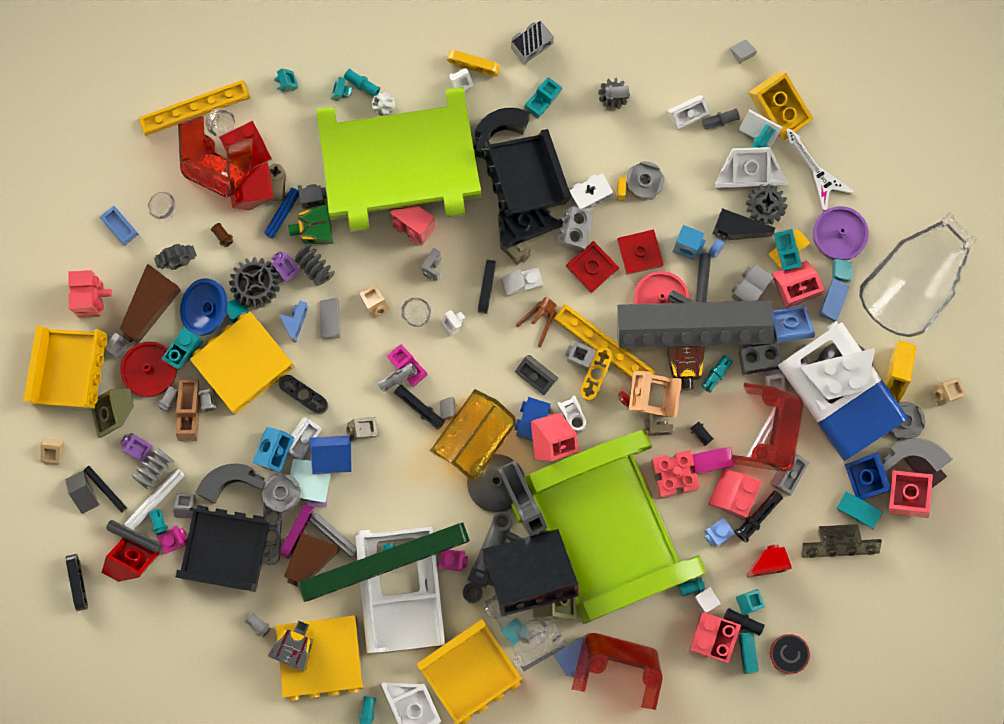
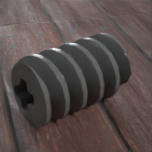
M308 243L300 249L294 260L297 264L300 263L299 267L304 269V273L309 275V279L314 280V284L319 286L329 281L334 276L335 271L328 272L331 266L324 267L326 260L319 262L321 254L314 256L317 250H309L312 244Z

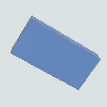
M115 206L100 216V219L124 246L139 235Z

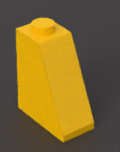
M898 340L892 351L884 381L898 403L911 382L917 348L916 345Z

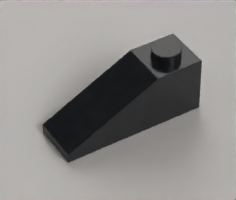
M722 208L712 234L721 240L771 237L775 227Z

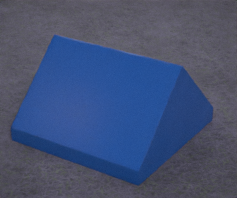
M348 436L309 438L312 474L351 472V443Z
M878 452L845 464L854 494L861 500L881 495L891 490Z

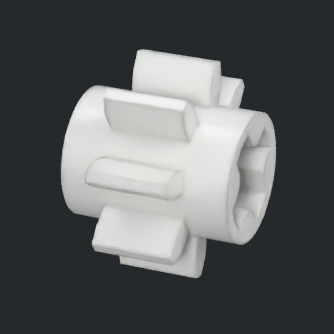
M383 92L374 96L372 107L373 110H377L376 114L382 116L385 114L389 115L394 110L395 101L394 98L390 97V93Z

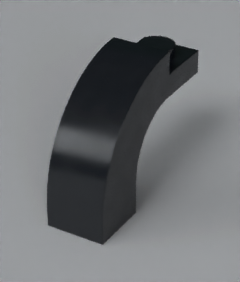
M501 108L486 115L475 129V137H477L473 146L475 155L482 158L481 148L486 141H490L492 136L500 131L509 130L524 135L530 119V112L519 108Z

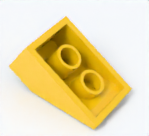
M776 72L748 92L762 115L782 126L779 133L782 140L788 138L786 133L788 128L793 132H797L813 120L786 72Z

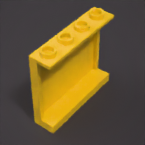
M251 312L240 315L236 323L226 326L222 330V334L211 338L207 342L208 345L203 349H197L190 358L191 362L234 414H237L295 367Z
M36 326L23 401L33 405L95 409V404L98 400V386L101 382L100 373L104 363L103 355L107 344V333L99 329H95L94 332L48 329L44 326Z
M354 615L305 621L304 623L309 625L305 636L313 639L306 671H302L279 661L283 698L288 697V701L300 700V696L308 695V699L318 698L320 693L327 692L328 696L340 695V691L347 690L348 694L360 692L359 688H364V685L362 683L357 636V617ZM297 623L276 625L277 640L285 628L294 632Z
M483 619L416 664L455 724H466L472 719L470 715L476 711L480 714L489 708L487 703L492 700L496 703L505 696L503 692L509 688L511 691L515 690L521 685L519 681L522 680V677Z

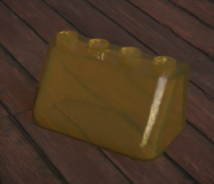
M474 389L430 449V452L467 478L475 479L481 474L516 424V418L497 399Z

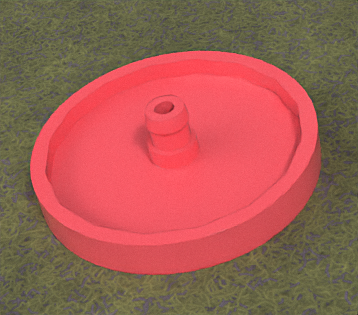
M657 271L646 275L638 283L634 293V304L672 303L668 300V295L672 290L688 299L689 292L685 283L678 276L670 272Z

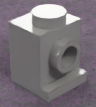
M575 341L573 346L569 345L565 356L568 357L567 362L588 371L596 350ZM582 354L583 359H577L576 355Z

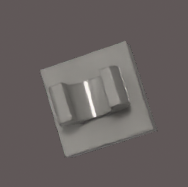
M115 332L112 337L107 334L105 349L118 358L129 343Z

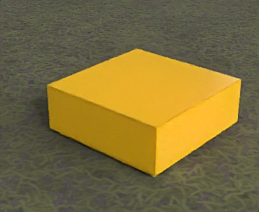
M620 177L617 184V200L624 201L626 177Z

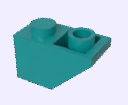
M183 327L162 360L179 370L190 360L192 354L200 348L203 341L200 337Z

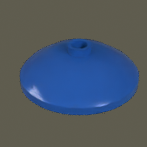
M208 278L193 282L185 291L180 304V316L183 325L193 334L201 336L211 334L217 330L227 312V296L224 288L217 281Z

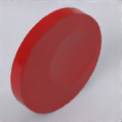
M150 341L136 344L130 348L124 355L120 367L121 378L126 387L142 397H155L166 392L168 386L171 387L177 375V369L162 360L168 349L160 343Z

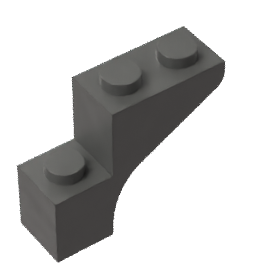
M514 460L497 468L510 500L515 506L529 536L547 529L544 517L516 461Z

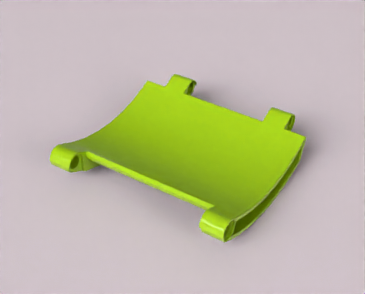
M464 87L445 90L448 105L446 107L337 123L335 106L316 109L330 219L349 218L351 232L366 230L370 228L368 212L444 201L446 216L465 215L463 200L482 198Z
M645 429L572 455L535 471L524 478L548 527L544 530V533L556 529L560 532L579 586V596L576 597V609L583 625L707 573L700 555L680 562L634 455L652 448ZM512 504L511 506L518 523H522L515 506Z

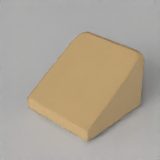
M45 439L41 443V462L60 464L64 441Z

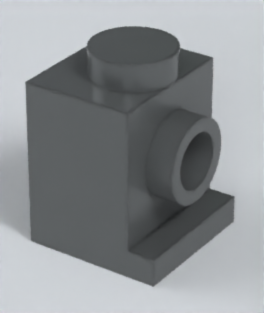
M311 184L306 186V188H302V185H298L300 203L303 209L325 205L324 199L327 198L325 187L321 188V185Z

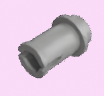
M609 85V87L605 88L606 99L629 98V86L612 87V85Z
M168 386L161 401H158L157 407L166 412L169 409L171 410V405L178 394V390Z
M254 612L245 621L246 624L257 632L258 636H266L271 629L269 624H265Z

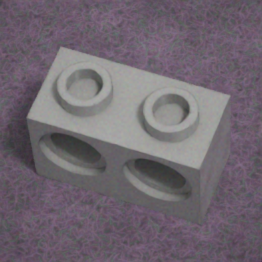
M574 206L565 210L562 216L563 226L558 233V245L577 252L586 249L594 213ZM574 216L578 218V224L574 221ZM570 234L574 236V241L570 239Z

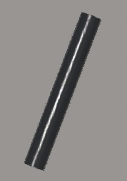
M90 466L83 470L121 513L127 509L125 504Z

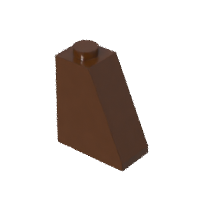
M302 533L284 575L288 579L287 583L298 587V582L315 576L339 553L340 548Z

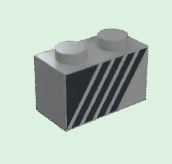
M540 20L537 23L530 24L522 34H516L512 38L511 49L525 65L553 45L554 36Z

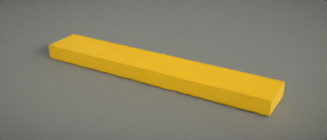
M244 80L138 118L144 135L147 136L247 100L250 96Z
M564 304L553 318L554 321L596 351L601 347L610 349L613 354L611 364L632 380L634 371L652 372L653 375L656 374L653 369L625 348H619L617 342L568 305ZM607 351L599 353L603 358L609 359Z

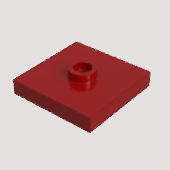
M654 229L617 238L626 275L664 265Z
M594 240L586 249L582 250L566 264V268L591 294L619 270L616 263Z

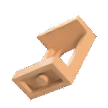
M634 371L629 410L663 417H677L682 379L653 375L652 372ZM651 383L665 387L662 408L648 405Z

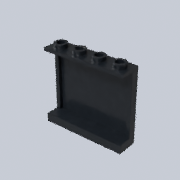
M548 129L541 130L536 136L490 144L488 140L481 148V156L486 161L487 174L492 179L493 192L497 194L498 206L500 211L503 212L504 217L565 205L570 200L571 194Z
M197 505V508L190 507L193 515L181 570H177L175 577L256 592L270 522L265 521V517L258 515L248 518L245 513L234 512V515L227 514V510L218 508L214 512L208 511L209 507Z
M558 529L482 549L484 563H486L502 617L579 596L578 582Z

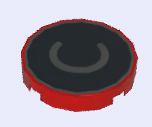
M786 634L776 638L769 652L773 666L786 674L802 671L810 658L809 647L801 637L793 634Z

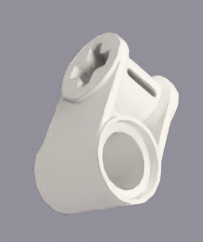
M573 395L567 401L558 402L557 406L577 434H581L585 430L586 419L576 396ZM574 420H580L583 425L579 428H575L572 425V422Z

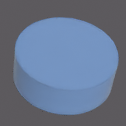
M718 239L710 248L709 255L716 258L726 243Z

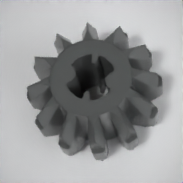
M608 78L607 84H601L602 89L598 90V94L600 95L599 101L604 102V108L610 105L611 110L614 109V106L621 109V104H627V97L610 100L606 99L605 95L606 87H609V85H612V87L624 86V80L618 83L617 78L614 79V82Z

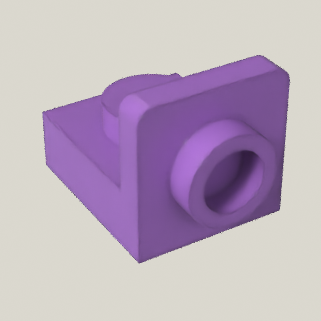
M280 251L272 257L271 265L275 267L284 282H287L301 271L285 251L283 253Z
M133 433L125 435L120 442V445H122L120 449L140 462L145 460L153 447Z

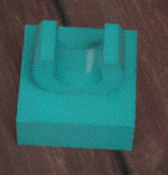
M283 68L277 71L278 76L274 78V81L281 84L277 87V90L285 91L287 89L294 91L298 88L293 71Z
M339 77L334 82L331 95L332 100L338 101L342 96L349 98V95L352 94L353 88L345 86L346 79Z

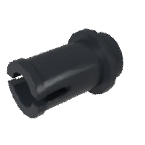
M698 421L690 428L692 430L691 433H694L705 447L714 438L703 427L704 424Z

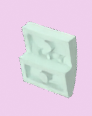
M293 459L290 476L295 478L300 485V500L325 503L331 473L312 474L311 461Z

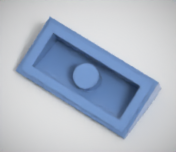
M833 278L819 316L837 321L849 286Z

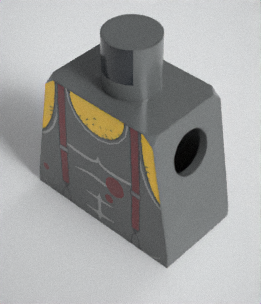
M298 620L294 632L285 628L268 654V657L306 671L313 639L305 636L309 625Z

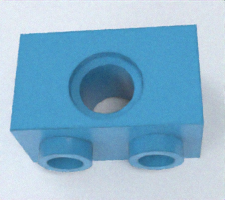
M683 225L673 252L694 260L696 255L700 256L706 241L703 240L705 233Z
M266 427L252 463L281 473L294 436L279 429Z

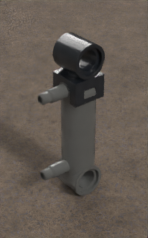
M498 512L493 517L483 545L467 580L471 583H468L463 588V597L469 603L474 604L481 600L483 595L481 587L486 588L487 584L493 586L486 563H484L482 549L503 544L506 539L510 541L522 539L518 535L509 532L512 527V518L507 512ZM499 518H506L508 520L507 526L499 527L497 525ZM470 588L478 590L476 598H469L467 596V591Z

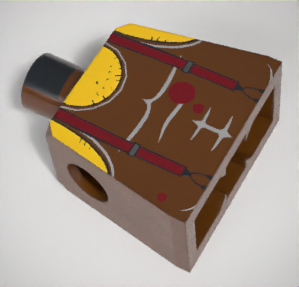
M705 346L667 348L672 378L682 379V390H693V380L701 378Z

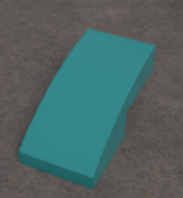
M548 77L537 88L536 93L525 103L524 109L539 119L563 88Z
M793 229L773 233L783 271L801 267L802 264Z
M845 492L837 506L838 511L854 518L857 522L871 529L875 528L882 515V511L848 492Z

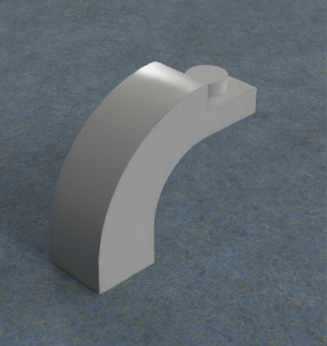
M913 438L892 446L891 448L896 454H888L882 459L884 462L882 465L886 472L904 457L915 455L926 459L938 472L952 461L953 458L939 444L927 439Z

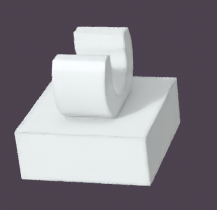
M466 68L460 69L455 74H450L453 88L464 87V90L474 86Z
M452 310L445 313L441 323L449 334L453 336L458 333L465 316L462 312L454 315Z

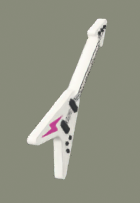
M789 128L786 130L789 144L795 146L813 171L812 174L823 211L827 210L831 190L848 194L853 192L850 187L821 167H818L799 140L801 137Z

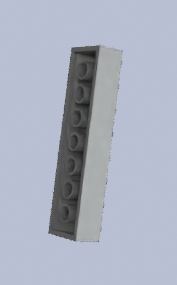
M771 300L617 305V341L619 348L773 344L774 324Z

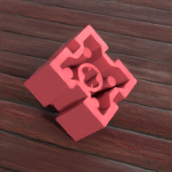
M92 270L68 271V286L70 287L69 310L74 312L78 318L101 316L104 304L103 300L99 297L112 296V290L103 289V282L100 281L98 276H95Z
M691 450L675 453L674 459H669L668 455L652 458L651 465L654 476H659L660 481L656 483L659 499L675 496L676 490H681L682 494L698 491L700 488L697 474H691L690 470L694 466Z

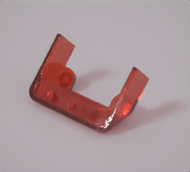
M203 116L178 124L179 158L182 175L186 179L225 198L234 195L253 167L252 139L248 138L227 146L226 157L215 153L214 140L204 134Z
M744 383V389L747 394L761 395L763 402L767 406L776 407L770 445H756L752 451L751 458L732 455L731 459L736 465L782 472L791 470L795 462L804 407L802 399L795 394L776 387Z
M598 633L586 634L582 641L571 690L585 692L589 672L595 674L602 673L607 667L608 660L644 669L642 679L646 688L641 707L656 710L663 680L657 651L648 646Z

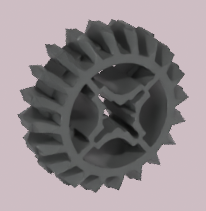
M253 257L252 262L246 258V264L243 265L242 262H239L240 268H233L236 274H230V277L234 279L229 281V285L233 286L230 291L235 293L233 297L235 299L240 298L239 303H245L246 307H250L251 303H253L254 308H257L258 303L264 307V301L267 300L270 304V297H277L274 291H280V288L276 286L281 284V281L277 279L280 275L278 272H275L276 269L274 266H271L270 261L264 264L263 258L259 262H257L256 257ZM258 269L257 272L254 274L247 273L251 270ZM266 273L270 277V283L268 287H266L265 284H263V280L265 278L264 275ZM242 278L247 282L244 293L240 288ZM251 281H258L260 285H252ZM257 291L262 292V294H260V295L250 296V295H253V294H254L255 292H257Z

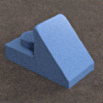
M300 300L298 305H295L293 308V318L279 314L294 342H297L309 308L307 302Z

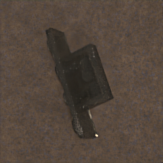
M858 524L819 526L820 542L803 543L801 556L802 558L874 555L880 553L882 540H862Z

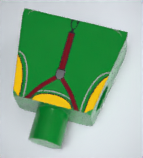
M327 204L299 213V223L288 225L289 235H301L303 244H334Z

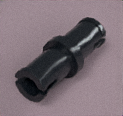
M731 608L726 610L723 617L725 620L741 625L740 629H747L758 636L762 634L765 624L749 618V615H742Z

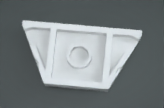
M770 147L733 148L715 182V188L760 186L761 184L763 186L768 184L770 186L788 185V181Z
M872 348L800 366V369L827 400L866 391L875 349Z
M381 684L398 724H440L441 719L425 684Z

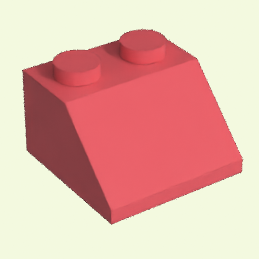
M723 469L708 504L745 520L748 517L762 482L743 473Z

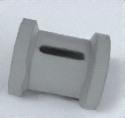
M214 389L198 391V395L201 398V412H210L218 409L217 405H215Z

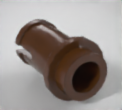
M217 223L212 227L211 232L218 238L221 246L228 247L233 243V236L226 232L221 223Z

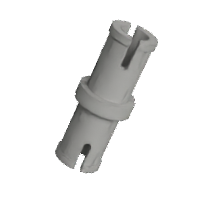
M410 363L398 371H392V374L379 380L378 385L385 392L397 384H402L407 378L416 375L417 371L414 365Z

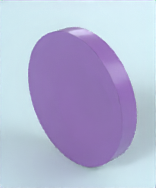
M844 206L832 207L824 211L818 217L813 227V240L817 249L824 256L832 260L841 259L846 261L856 257L865 248L869 237L868 226L864 218L857 211Z

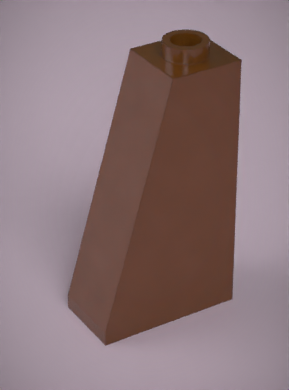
M149 264L144 269L120 326V330L124 333L122 336L131 343L133 340L138 344L181 291L175 283Z

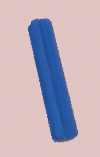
M292 187L264 231L267 237L274 238L299 197L297 189Z

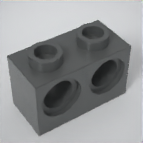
M779 343L762 344V346L754 347V344L743 346V349H740L738 353L743 375L780 369L778 364L782 362ZM765 352H772L774 359H767ZM753 355L755 362H748L746 356Z

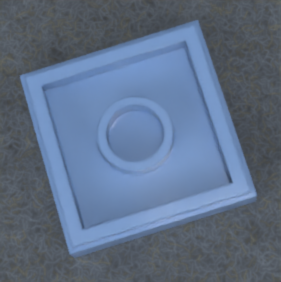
M806 305L772 310L773 333L777 343L815 337V331Z

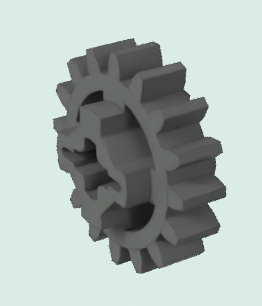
M761 184L759 190L753 188V194L749 193L748 195L750 200L746 201V205L749 206L746 211L752 212L750 218L756 217V221L761 220L764 224L769 221L771 225L774 224V219L779 222L780 216H784L786 213L784 209L788 207L787 204H784L787 197H781L783 191L777 192V186L771 189L770 184L766 188ZM764 194L763 197L756 199L757 196ZM766 199H767V204H768V206H769L768 209H767V211H766V208H767V207H766V204H764V202L766 201Z
M174 244L171 247L164 248L160 254L156 255L154 260L157 268L164 269L167 267V269L176 270L188 265L190 260L195 259L197 255L193 245Z

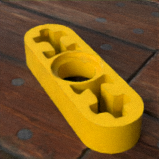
M450 50L447 61L453 65L493 77L498 76L500 65L496 62L456 50Z
M601 347L596 351L580 389L581 396L586 400H593L597 397L613 359L611 350L606 347ZM607 351L609 359H604L603 365H606L605 369L600 365H594L596 361L600 363L601 357L599 353ZM595 368L602 371V376L599 379H593L591 376V372ZM588 379L599 383L597 387L593 385L594 395L590 394L589 397H586L584 389H588L591 384L587 383Z

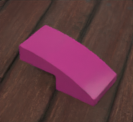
M402 344L387 355V358L398 370L410 363L414 365L417 374L407 378V381L413 387L428 375Z
M731 447L692 454L694 462L693 471L696 474L735 466Z

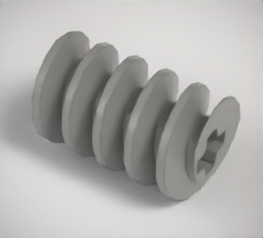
M161 449L159 451L152 450L154 457L147 455L149 463L142 461L144 469L136 468L139 475L131 474L132 478L146 489V486L154 487L152 480L159 481L157 474L164 475L162 468L169 469L167 462L174 463V460Z

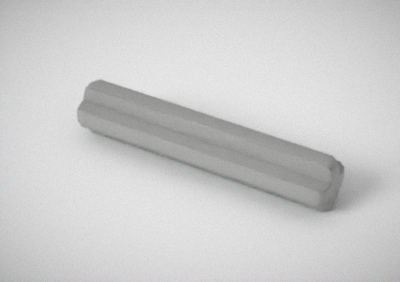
M318 513L311 516L309 519L310 523L349 557H353L357 553L356 546Z

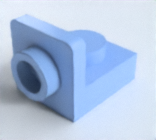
M724 518L704 531L706 541L709 545H714L715 548L735 534Z

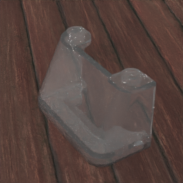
M496 594L484 601L486 604L484 609L489 617L493 616L497 620L512 646L516 657L513 660L519 670L526 671L568 647L554 620L534 619L533 609L502 617Z

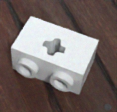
M594 174L582 184L576 183L569 190L573 205L586 211L611 199L613 196V191L603 174L598 176Z

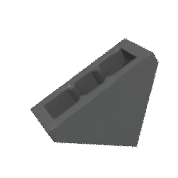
M84 471L65 479L68 494L81 514L100 505Z

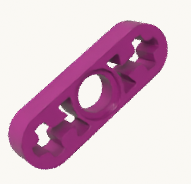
M304 504L279 555L287 559L291 557L301 534L304 532L314 512L313 507Z

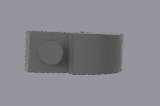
M237 463L225 464L209 472L200 482L195 493L216 503L222 490L227 485L234 482H244L262 491L265 478L255 473L251 476L254 469L250 466Z

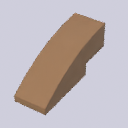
M179 379L176 408V436L178 441L198 440L199 379Z

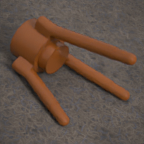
M545 297L516 324L519 327L536 311L538 314L532 320V324H535L541 315L543 317L549 316L538 347L542 346L551 321L556 314L554 309L557 305Z

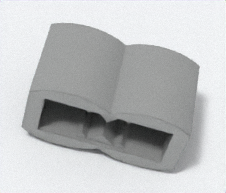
M755 264L752 268L748 266L742 275L744 280L741 283L737 282L731 290L734 292L732 298L736 301H757L773 279V276Z

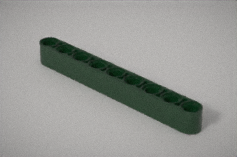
M464 522L458 523L305 579L297 584L303 601L307 602L470 542Z

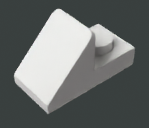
M538 267L522 272L520 269H517L502 277L506 296L543 287Z

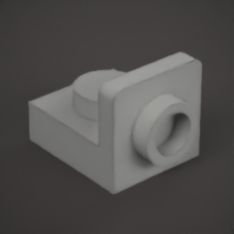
M435 248L432 249L421 266L423 275L431 280L433 278L438 280L440 277L439 273L432 269L433 267L437 268L441 262L440 251Z

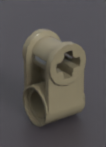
M276 163L269 166L274 197L272 200L283 201L285 197L286 172L280 164ZM279 170L280 174H277V177H274L273 174H276V172Z

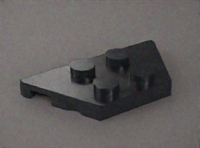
M547 209L504 217L503 212L499 211L500 248L504 250L563 226L562 219L557 220L552 217Z

